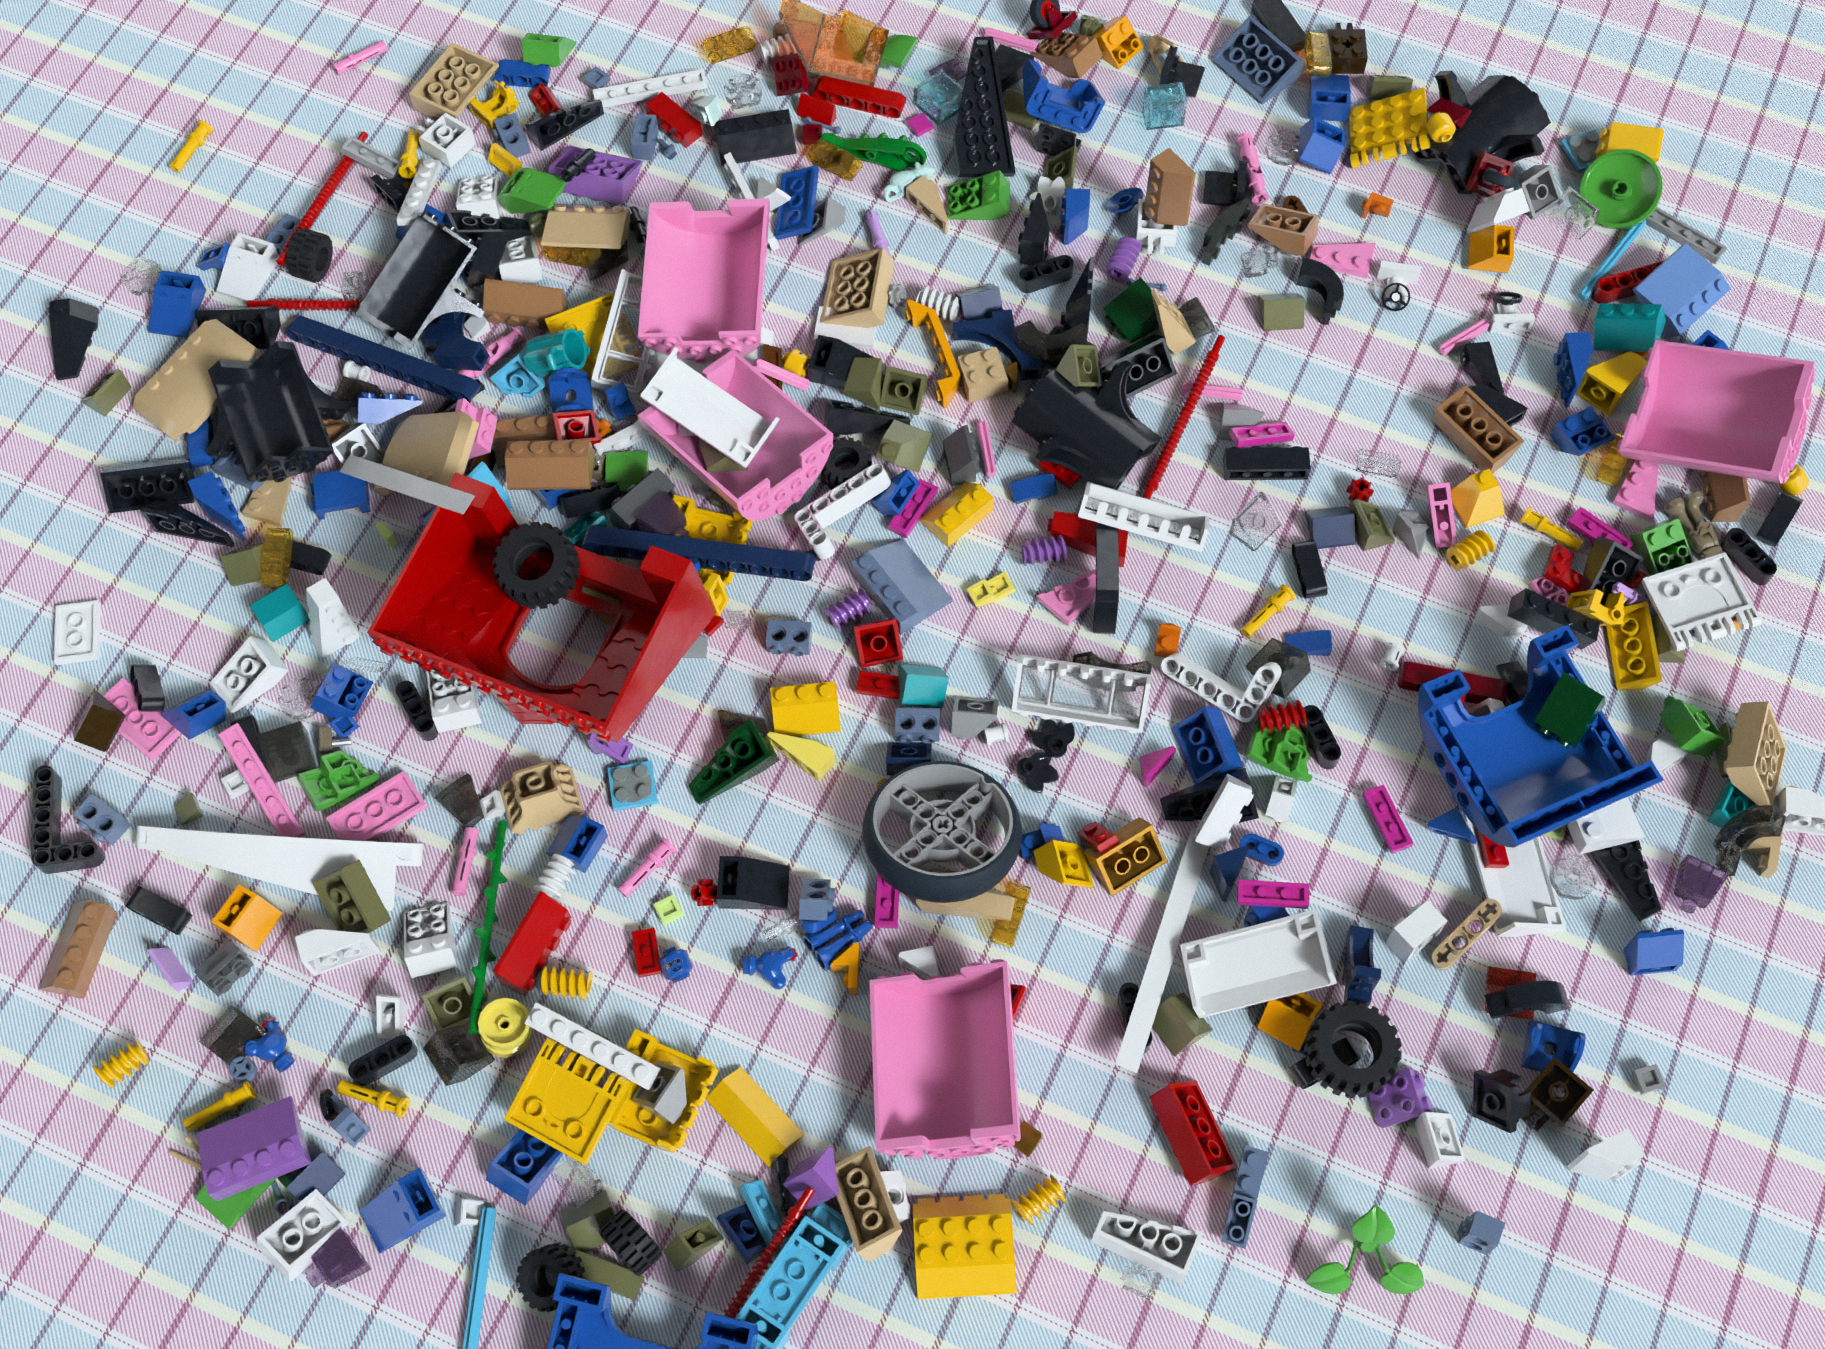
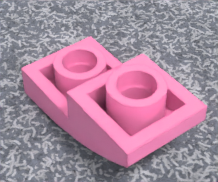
M1543 576L1529 584L1534 592L1564 606L1567 605L1570 596L1564 588L1560 589L1558 585Z

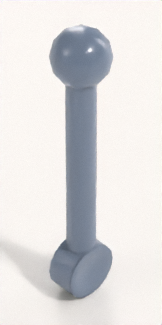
M805 117L804 119L805 124H822L823 128L832 130L836 134L841 132L839 126L832 127L813 121L810 117Z
M1129 278L1126 281V285H1132L1135 282L1134 279ZM1146 283L1151 288H1158L1161 291L1167 290V285L1164 283L1161 285Z

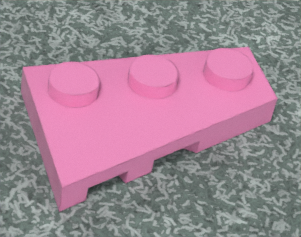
M1376 243L1313 245L1310 259L1327 265L1333 271L1367 279Z
M1635 460L1612 504L1652 522L1655 513L1659 463Z
M1096 569L1075 578L1074 581L1066 585H1059L1046 594L1041 593L1037 595V600L1069 626L1095 602Z

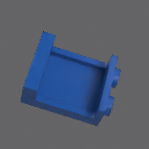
M340 470L313 474V483H310L311 493L315 501H312L313 512L318 514L320 520L325 519V513L360 507L362 513L371 512L368 482L339 472Z

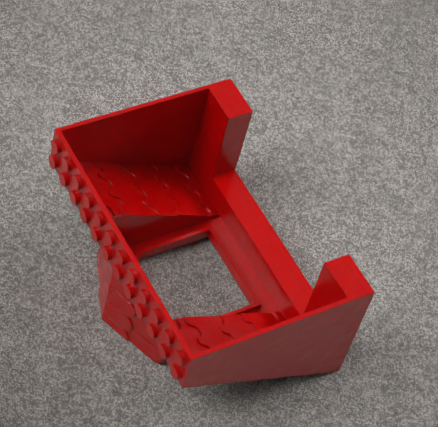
M455 473L448 487L475 495L464 514L440 506L436 507L367 632L373 639L372 642L380 647L382 653L388 656L397 655L405 663L411 664L415 662L425 671L435 670L445 679L450 680L452 677L465 687L472 685L477 687V690L483 694L489 695L492 693L499 704L520 724L559 723L566 727L570 724L583 734L588 735L590 732L597 735L596 737L603 742L609 743V741L618 743L716 614L692 561L651 545L639 568L640 570L574 546L581 567L577 568L580 571V576L578 580H574L576 586L573 590L570 589L568 591L569 595L565 600L615 618V621L592 666L577 683L556 686L535 682L516 669L508 654L512 645L515 644L516 638L531 609L527 608L526 605L522 607L516 604L515 601H512L498 585L492 571L494 569L492 558L496 557L494 553L496 546L500 547L502 544L500 540L503 536H509V531L513 528L515 530L519 529L520 525L517 524L494 486ZM540 551L530 555L520 568V578L534 580L545 575L553 564L554 554L548 551ZM586 585L622 601L618 606L583 593L582 586Z

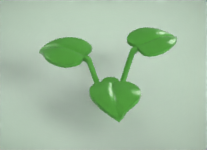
M1376 1204L1366 1214L1358 1218L1352 1226V1234L1356 1241H1353L1354 1247L1348 1267L1344 1269L1343 1265L1339 1262L1326 1263L1311 1272L1306 1279L1309 1286L1327 1294L1344 1292L1351 1285V1278L1347 1274L1351 1272L1357 1250L1360 1248L1367 1253L1376 1250L1381 1264L1387 1272L1381 1276V1284L1388 1291L1396 1294H1408L1419 1290L1425 1284L1421 1269L1413 1263L1399 1262L1394 1264L1391 1269L1387 1266L1379 1244L1389 1243L1394 1238L1395 1229L1387 1214Z

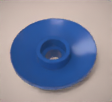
M1134 187L1116 193L1108 200L1106 204L1107 210L1112 213L1131 211L1138 204V200L1143 198L1144 193L1142 189Z

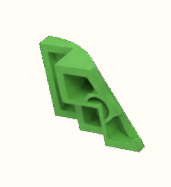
M909 35L888 36L853 57L852 62L868 67L871 63L885 68L888 64L901 69L916 46L917 37Z
M1257 719L1254 723L1245 756L1284 776L1304 782L1312 780V775L1308 774L1307 768L1309 754L1306 749V735L1292 725L1290 730L1283 726L1281 732L1273 726L1272 733H1269L1268 729L1264 728V734L1262 735Z
M342 750L320 756L319 768L298 774V781L316 812L351 798L379 780V775L376 772L371 773L363 767L362 763L352 759L350 755Z

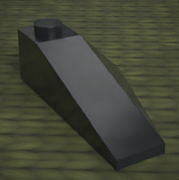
M70 298L50 301L49 319L56 379L78 378L86 359L84 355L87 347L91 346V337L98 328V308Z

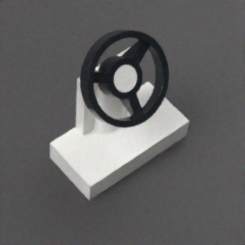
M1381 260L1377 279L1387 280L1386 288L1382 292V303L1387 309L1400 311L1409 304L1410 291L1407 288V283L1417 285L1421 266ZM1406 291H1407V293H1408V300H1407V302L1405 303V296H1406ZM1386 302H1400L1404 306L1399 309H1392L1386 305Z
M1497 292L1494 294L1493 300L1498 302L1496 304L1497 314H1493L1491 319L1490 332L1531 331L1535 322L1534 313H1518L1517 303L1522 302L1523 298L1521 294L1515 292Z

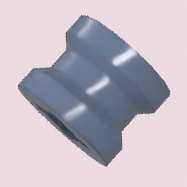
M240 1056L230 1063L229 1073L241 1084L245 1081L251 1083L257 1077L258 1068L248 1057Z

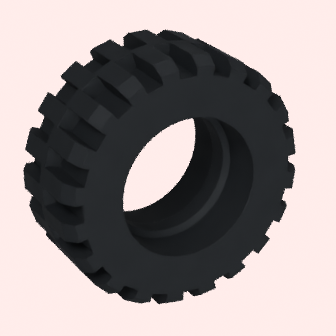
M531 522L530 526L526 523L522 524L519 529L515 530L513 528L510 530L509 536H503L500 540L502 544L500 547L496 546L494 551L496 557L492 558V565L494 566L492 571L498 585L516 604L522 607L526 605L529 609H536V606L544 609L548 607L547 604L551 603L553 606L558 604L560 598L563 597L565 599L569 595L568 591L575 588L576 583L574 580H578L580 576V571L577 569L581 567L577 550L559 528L552 527L549 523H543L541 526L539 522ZM540 551H548L554 554L553 564L545 575L534 580L520 578V568L530 555Z
M1345 1001L1343 1005L1340 1003L1333 1004L1330 1009H1325L1319 1015L1305 1039L1307 1043L1304 1046V1053L1308 1054L1305 1061L1307 1067L1313 1068L1311 1075L1314 1079L1318 1077L1321 1079L1322 1083L1320 1085L1326 1089L1329 1086L1333 1089L1332 1093L1338 1096L1343 1092L1346 1098H1354L1356 1095L1362 1098L1368 1096L1370 1092L1374 1094L1379 1091L1398 1068L1397 1063L1401 1060L1402 1052L1398 1050L1402 1044L1401 1039L1395 1037L1398 1032L1395 1025L1390 1026L1388 1023L1390 1018L1386 1014L1381 1016L1378 1013V1008L1372 1006L1371 1009L1367 1008L1365 1002L1359 1001L1357 1005H1354L1353 1001ZM1339 1031H1353L1363 1036L1373 1051V1062L1371 1065L1358 1069L1342 1063L1332 1048L1334 1034Z

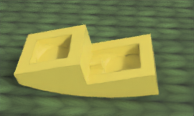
M1004 571L988 581L983 579L967 588V591L976 607H980L1004 598L1015 592L1016 589Z

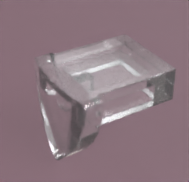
M1261 250L1241 254L1240 259L1246 278L1262 276L1269 272Z

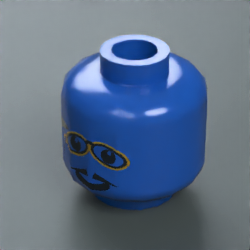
M674 946L663 951L664 956L659 959V965L666 980H672L673 983H676L690 976L689 972L692 970L693 965L686 950H677Z

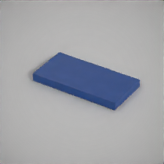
M816 165L782 174L780 190L789 195L791 199L778 207L774 235L777 240L812 232L819 169Z

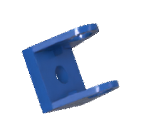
M563 368L553 371L548 377L552 413L594 410L589 373L576 368ZM570 391L577 393V398L572 402L566 400V394Z
M1530 1020L1527 1026L1521 1067L1541 1072L1550 1060L1555 1057L1574 1072L1584 1051L1585 1033ZM1544 1044L1552 1045L1555 1049V1054H1546L1543 1049Z

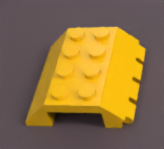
M674 495L660 534L745 545L748 537L747 532H750L753 520L744 518L735 509L733 517L696 508L695 499ZM702 568L705 576L701 582L705 583L713 572L720 575L725 588L726 585L731 584L735 572Z
M635 1029L625 1049L652 1064H655L658 1060L682 1068L685 1074L687 1105L683 1109L681 1117L674 1124L665 1122L631 1101L639 1085L630 1081L629 1088L621 1098L608 1126L654 1148L674 1153L676 1149L682 1148L688 1136L685 1130L691 1129L699 1113L696 1107H702L709 1092L706 1086H712L719 1070L715 1068L716 1065L710 1060L700 1056L698 1059L690 1057L658 1043L656 1037Z
M988 1194V1199L984 1200L983 1195L964 1196V1201H959V1196L939 1197L940 1202H935V1198H920L918 1203L913 1204L918 1300L1017 1294L1010 1198H1005V1194Z

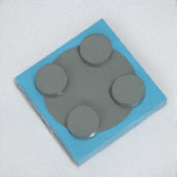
M1596 129L1563 139L1560 142L1561 148L1577 173L1586 171L1596 160V149L1600 141L1598 138L1599 133Z
M651 760L608 768L614 811L658 804Z

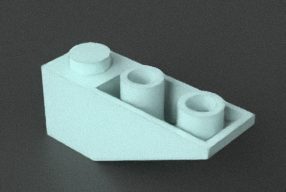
M715 95L692 102V115L699 122L713 126L723 115L718 98Z

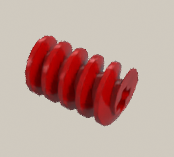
M1299 700L1295 701L1294 707L1291 702H1286L1285 708L1279 703L1277 704V709L1273 705L1268 706V711H1266L1264 706H1261L1259 709L1258 722L1262 735L1264 734V728H1267L1269 733H1272L1273 726H1276L1279 732H1281L1282 725H1285L1287 730H1290L1291 723L1295 725L1296 729H1299L1300 722H1303L1304 726L1307 727L1305 710Z

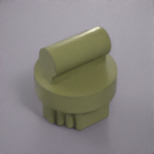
M1082 15L1079 32L1082 35L1092 36L1104 24L1100 23L1093 16Z
M535 211L530 218L529 227L531 234L538 238L543 236L547 219L546 214Z

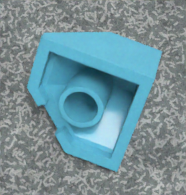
M526 347L490 377L504 394H521L523 397L531 398L546 386L544 377H537V374L529 372L523 358V355H527Z

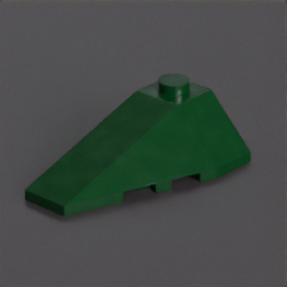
M749 719L729 734L728 740L721 748L717 749L714 753L716 755L707 765H704L688 787L697 803L701 805L765 771L780 759L769 740L756 724Z

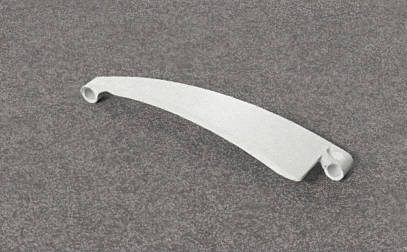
M137 825L135 848L164 851L212 867L318 895L312 884L313 882L360 859L387 911L393 910L395 905L396 866H422L423 843L381 842L163 828L153 825Z

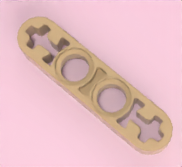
M1495 899L1483 901L1433 951L1432 963L1434 967L1438 970L1449 969L1500 918L1502 913L1501 904ZM1487 906H1488L1489 908H1492L1493 906L1496 907V908H1495V913H1496V914L1489 913V914L1486 916V921H1488V923H1485V921H1484V919H1483L1482 917H1483V916L1486 914V912H1487L1486 907H1487ZM1471 921H1478L1482 928L1478 932H1472L1468 929V924ZM1456 937H1461L1466 943L1462 948H1455L1452 945V940ZM1448 946L1452 951L1447 955L1448 962L1442 961L1438 963V955L1444 956L1448 952V949L1445 947Z

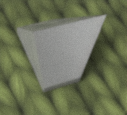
M1223 403L1220 440L1233 441L1229 435L1231 428L1255 425L1265 413L1245 405Z
M1401 511L1397 515L1392 530L1420 559L1431 525L1419 512Z

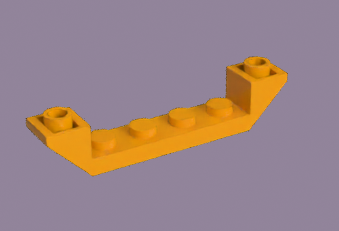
M911 299L907 300V309H904L906 320L911 321L913 328L926 325L928 333L932 332V343L935 349L938 348L939 362L945 366V379L937 381L935 396L937 401H941L943 408H946L960 387L959 369L936 310Z

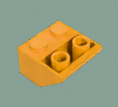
M1126 15L1112 18L1092 35V37H1096L1103 55L1101 58L1116 69H1120L1144 48Z
M1492 225L1470 234L1468 269L1508 273L1514 259L1515 227Z
M238 884L211 923L220 932L257 952L283 916V913L256 893Z
M1304 993L1268 1001L1257 1029L1300 1052L1306 1041L1307 1033L1322 1013L1323 1003Z

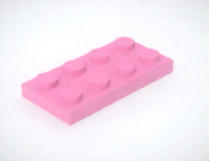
M124 678L103 696L126 715L118 733L151 761L157 758L181 734L161 716V712H139L132 685Z
M404 770L329 815L326 819L339 839L373 841L427 808V805Z

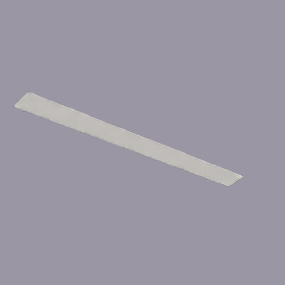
M351 454L339 471L460 514L465 513L475 495Z
M1191 828L1115 1065L1135 1073L1138 1072L1209 849V846L1195 841V828Z

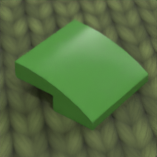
M648 451L606 453V483L618 482L621 492H626L633 484L638 485L642 481V477L649 471Z

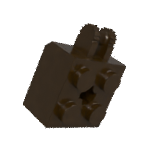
M1336 23L1335 29H1327L1324 40L1326 74H1364L1368 60L1365 29H1353L1352 23H1347L1346 29H1341V23Z
M1554 1057L1524 1090L1531 1093L1532 1105L1530 1106V1114L1522 1117L1524 1121L1528 1120L1538 1108L1544 1115L1536 1121L1533 1127L1534 1130L1538 1131L1549 1118L1562 1127L1594 1090ZM1552 1087H1562L1563 1091L1561 1093H1564L1563 1097L1557 1096L1554 1098L1551 1094L1553 1093L1551 1091Z

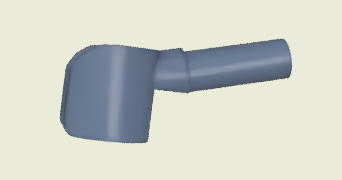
M661 138L658 139V143L665 148L664 155L672 160L677 155V152L674 151L675 146L673 144L668 145Z
M277 1182L272 1183L271 1186L277 1197L275 1210L283 1214L280 1206L284 1202L287 1203L288 1209L291 1210L292 1203L284 1198Z

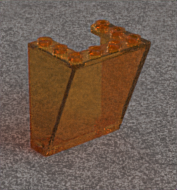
M782 0L778 16L807 72L874 87L889 34L888 29L849 10L840 8L839 12L841 15L835 18L798 0Z

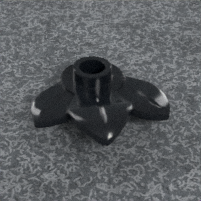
M1051 719L1044 721L1041 732L1031 733L1034 745L1044 749L1053 758L1064 756L1067 751V745L1074 740L1075 736L1072 723H1067L1060 728ZM1058 746L1060 749L1053 750L1052 747Z
M1036 752L1030 758H1022L1016 765L1017 774L1020 778L1025 779L1027 787L1031 791L1040 794L1043 792L1044 783H1053L1059 779L1057 770L1049 764L1052 757L1045 752ZM1025 765L1029 766L1031 770H1027Z

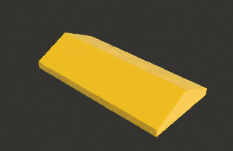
M1648 601L1624 606L1623 624L1606 626L1617 690H1643L1663 681Z
M742 1067L722 1079L706 1098V1101L768 1168L773 1166V1160L781 1158L805 1136Z

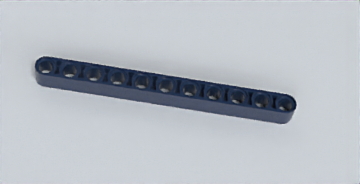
M296 315L285 329V334L295 342L347 361H354L355 364L360 366H368L371 370L455 401L464 398L470 403L480 390L479 383L470 377L301 315Z
M589 526L582 544V549L598 555L642 561L652 545L684 558H697L701 568L797 581L811 580L816 561L813 555L805 552L601 526Z

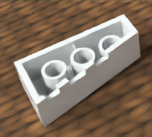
M326 578L306 589L307 606L310 609L308 617L311 620L309 630L312 633L310 640L322 658L327 657L345 645L353 643L360 637L341 600Z
M1103 1211L1091 1242L1182 1285L1204 1231H1190L1175 1225L1171 1227L1151 1220L1147 1222L1138 1220L1135 1217Z

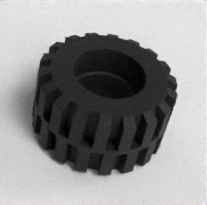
M301 228L293 235L287 249L286 267L288 273L291 276L313 283L320 282L331 265L333 256L332 240L328 235L310 229Z
M845 437L840 438V441L833 440V448L821 471L823 482L825 485H828L830 490L872 465L870 450L868 451V447L865 444L862 445V441H854V438L850 437L849 440H845ZM844 462H851L856 465L850 470L837 468L839 464Z
M623 1209L619 1210L599 1229L603 1240L637 1276H641L662 1256L661 1249L655 1241Z
M560 1243L548 1244L529 1252L520 1261L522 1265L518 1266L517 1272L519 1276L516 1277V1283H519L520 1287L517 1289L519 1293H523V1301L530 1302L529 1307L532 1309L537 1307L539 1312H551L558 1307L559 1301L553 1300L555 1288L548 1283L546 1278L547 1266L554 1272L556 1284L560 1273L586 1279V1277L582 1276V1273L585 1272V1267L580 1265L582 1259L575 1256L576 1251L574 1249L568 1250V1245H560Z

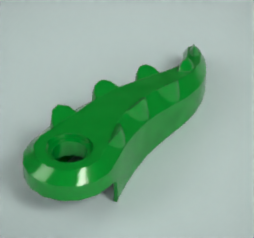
M826 132L820 138L826 146L835 152L847 150L855 160L875 163L897 172L905 171L907 167L915 168L916 162L924 165L927 159L924 149L919 144L908 141L905 135L894 139L889 138L886 133H881L877 138H870L868 134L864 133L859 139H852Z

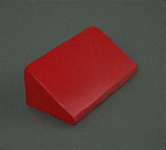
M540 83L529 95L541 115L564 109L552 90L543 83Z
M801 93L797 115L803 118L810 117L813 121L832 126L836 120V106Z

